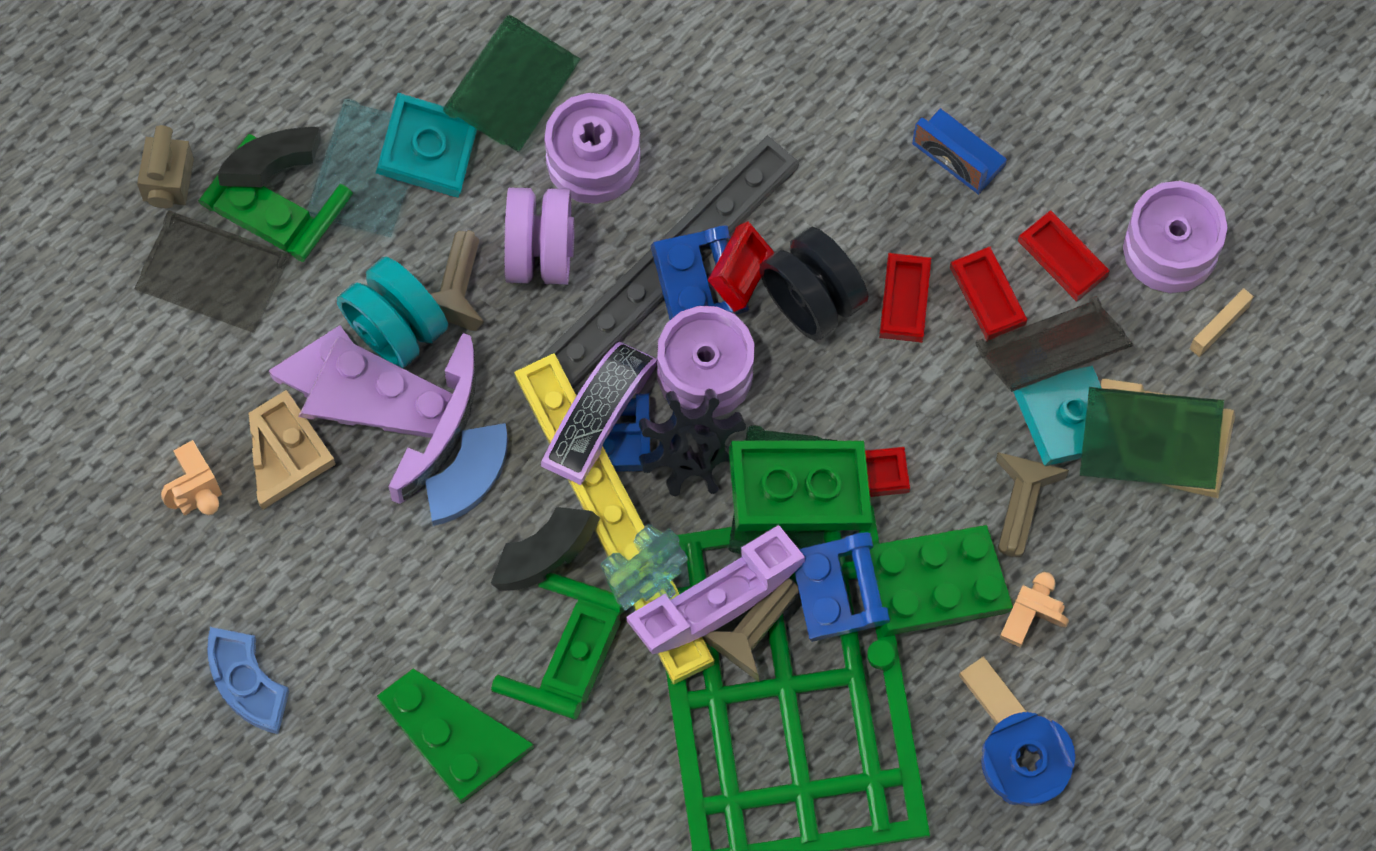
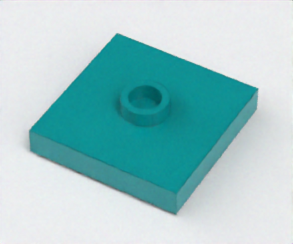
M397 93L375 174L458 198L461 193L480 117Z
M1093 366L1020 380L1012 387L1044 466L1120 450L1102 387Z

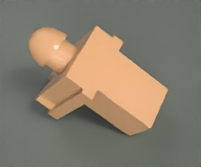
M192 440L173 450L185 475L166 484L161 492V497L168 508H180L183 515L189 514L196 508L203 514L212 515L218 511V497L222 495L215 476Z
M1042 572L1036 575L1032 582L1034 584L1032 589L1024 585L1022 586L1000 639L1021 647L1035 616L1059 627H1067L1069 619L1062 615L1065 608L1064 603L1049 597L1050 592H1053L1055 587V579L1049 572Z

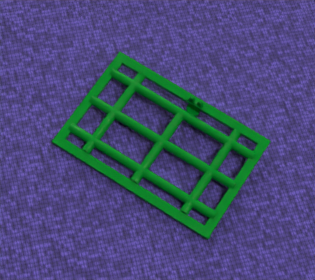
M871 505L872 525L869 530L858 531L859 533H871L874 545L879 544L874 509L873 505ZM735 526L651 538L669 575L667 556L685 554L690 586L678 587L677 590L681 594L707 578L703 551L746 545L768 531H736ZM841 530L784 531L789 538L823 533L824 543L842 539ZM845 556L840 557L852 615H855L849 580L857 579L854 562H846ZM794 572L789 578L798 586ZM782 614L768 631L775 673L774 679L723 686L718 651L706 642L705 644L714 659V665L703 670L705 689L687 692L686 679L673 685L666 671L692 851H844L930 838L895 635L883 637L881 627H875L877 641L869 646L867 658L872 667L883 671L899 768L881 770L858 631L840 635L845 668L793 676L784 614ZM848 686L863 773L810 781L796 694ZM778 696L792 784L740 792L726 704ZM705 707L709 709L721 795L703 797L690 712L692 709ZM902 786L908 820L890 823L884 788ZM866 791L872 826L819 834L813 799ZM795 802L801 837L755 844L747 843L743 810ZM724 813L729 847L711 850L706 816Z

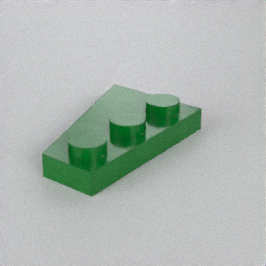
M414 668L377 695L380 704L461 804L534 749L533 743Z

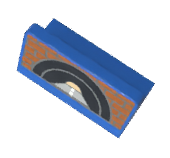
M941 108L929 121L920 118L915 124L912 144L978 195L1006 165L1007 159Z

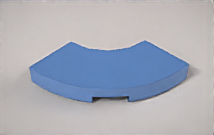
M506 423L463 430L461 449L455 461L441 474L425 480L433 526L452 521L468 513L482 502V498L492 488L495 481L499 479L507 455L508 438Z
M210 627L207 648L208 662L212 677L221 696L229 707L245 721L267 732L278 734L289 694L288 687L271 681L259 668L255 658L256 639L254 635Z

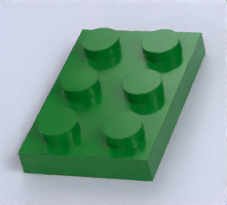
M731 441L729 457L736 531H770L778 525L783 531L870 529L872 513L864 441Z
M987 525L874 544L873 548L870 549L882 607H887L890 618L889 623L880 626L883 637L1009 613L1013 608Z

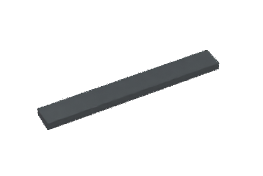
M767 135L660 240L702 232L725 225L728 226L729 234H731L799 167V161ZM711 247L699 248L702 261H704L712 253ZM650 249L536 361L555 353L574 389L599 364L615 344L626 338L664 300L652 250Z

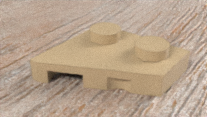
M287 390L249 412L250 432L253 443V463L257 484L256 494L262 510L335 465L333 456L308 420L298 417L301 410Z

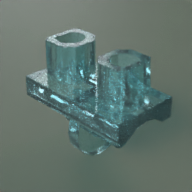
M647 525L636 534L633 542L639 553L631 560L627 561L620 553H613L601 563L600 567L615 600L625 611L641 598L648 601L657 592L661 596L666 594L669 599L676 594L670 582L681 574L679 567L688 559L679 545L678 536L670 528L662 533L652 525Z

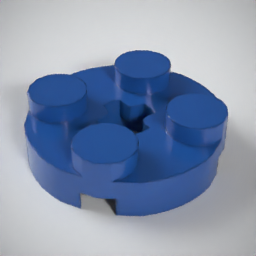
M1021 712L1003 719L993 728L982 746L981 764L987 783L996 794L1012 805L1037 806L1051 801L1064 790L1074 768L1075 750L1068 733L1057 722L1037 716L1038 714ZM1026 747L1029 753L1037 751L1040 759L1034 764L1035 771H1028L1026 767H1019L1016 760L1021 756L1020 748Z

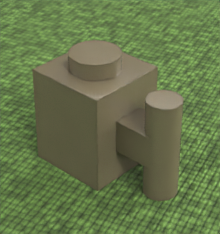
M163 125L156 126L154 137L145 138L137 185L143 201H147L154 207L171 208L173 204L186 205L194 157L189 141L171 139L172 128Z

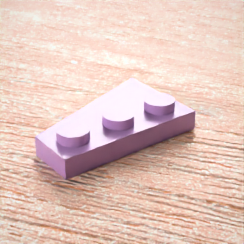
M338 336L298 417L338 421L339 424L352 426L355 424L383 428L384 431L432 438L452 397V393Z

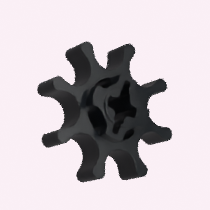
M707 389L702 404L692 410L682 408L676 393L669 391L666 394V399L673 410L670 419L661 424L653 423L646 418H642L639 421V427L644 437L660 440L656 450L639 456L642 470L644 473H650L660 466L672 468V474L666 480L671 496H678L680 494L681 484L690 476L704 478L709 493L715 494L718 492L719 487L712 475V471L719 463L730 462L729 447L725 445V442L731 434L744 431L746 423L739 412H735L729 418L723 420L712 417L714 410L719 405V399L713 389ZM687 433H691L693 439L696 440L698 452L695 453L691 445L689 446L686 437Z

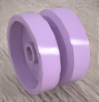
M595 93L571 97L554 110L547 121L544 139L546 165L554 185L558 189H570L571 198L578 202L593 204L614 200L626 192L636 179L640 164V131L634 114L623 102L609 95Z
M1183 181L1160 183L1147 190L1134 206L1123 244L1126 264L1136 279L1151 289L1166 293L1189 291L1204 283L1214 270L1225 242L1228 227L1223 208L1208 191L1199 185Z
M508 188L505 217L506 283H529L534 275L535 257H540L541 278L545 284L568 285L570 257H573L574 217H571V190L547 189L543 195L542 216H536V196L532 189Z
M696 306L681 311L665 325L658 339L657 381L664 398L666 399V394L669 391H674L679 399L680 406L684 409L692 410L702 404L705 391L713 389L719 399V405L714 410L712 417L715 418L732 412L745 400L752 386L754 341L748 327L735 314L714 306Z

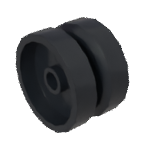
M812 226L790 241V253L784 250L775 252L760 264L759 272L765 288L780 311L802 334L817 341L821 340L838 326V315L844 318L850 317L868 303L869 295L861 275L847 254L831 237L822 230Z

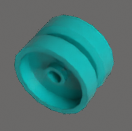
M386 256L380 258L366 271L367 285L358 282L352 283L337 297V305L353 330L379 357L404 369L419 356L418 341L426 344L433 343L448 329V321L426 288L406 268Z

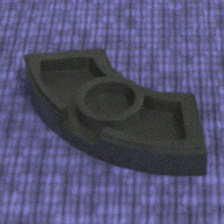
M298 127L276 131L244 144L234 151L218 171L219 185L263 187L270 176L285 168L313 164L321 140L320 127Z
M556 507L549 521L536 534L520 542L505 544L491 584L499 590L509 591L528 588L545 581L548 573L555 570L564 561L569 564L579 554L592 536L600 517L589 510Z

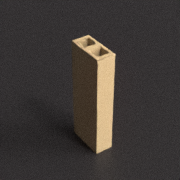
M1243 288L1193 339L1190 350L1200 357L1249 308L1254 296Z
M984 656L960 672V678L996 724L1013 714L1026 712Z

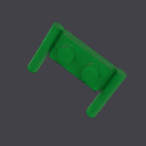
M247 134L238 148L256 139V137ZM217 175L198 202L208 210L215 211L222 217L283 251L290 253L297 260L304 262L352 197L353 192L348 187L339 184L315 218H313L308 210L264 186H220Z
M550 572L546 575L547 579L539 583L538 587L576 599L578 602L575 604L542 679L541 686L537 688L501 675H496L491 690L494 693L576 720L581 712L582 702H587L620 626L619 617L626 608L627 597Z

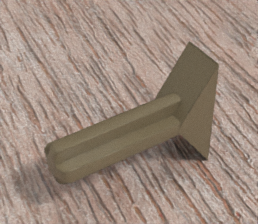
M459 230L453 238L440 291L430 294L443 311L448 322L468 330L477 331L484 321L464 297L476 256L479 238L475 236L473 231Z
M998 452L996 457L997 463L1014 480L998 549L999 552L1008 557H1021L1025 552L1040 488L1066 479L1069 470L1051 465L1044 466L1043 463Z
M788 578L773 592L755 604L733 632L712 631L703 636V640L759 682V675L751 651L799 594L798 586Z

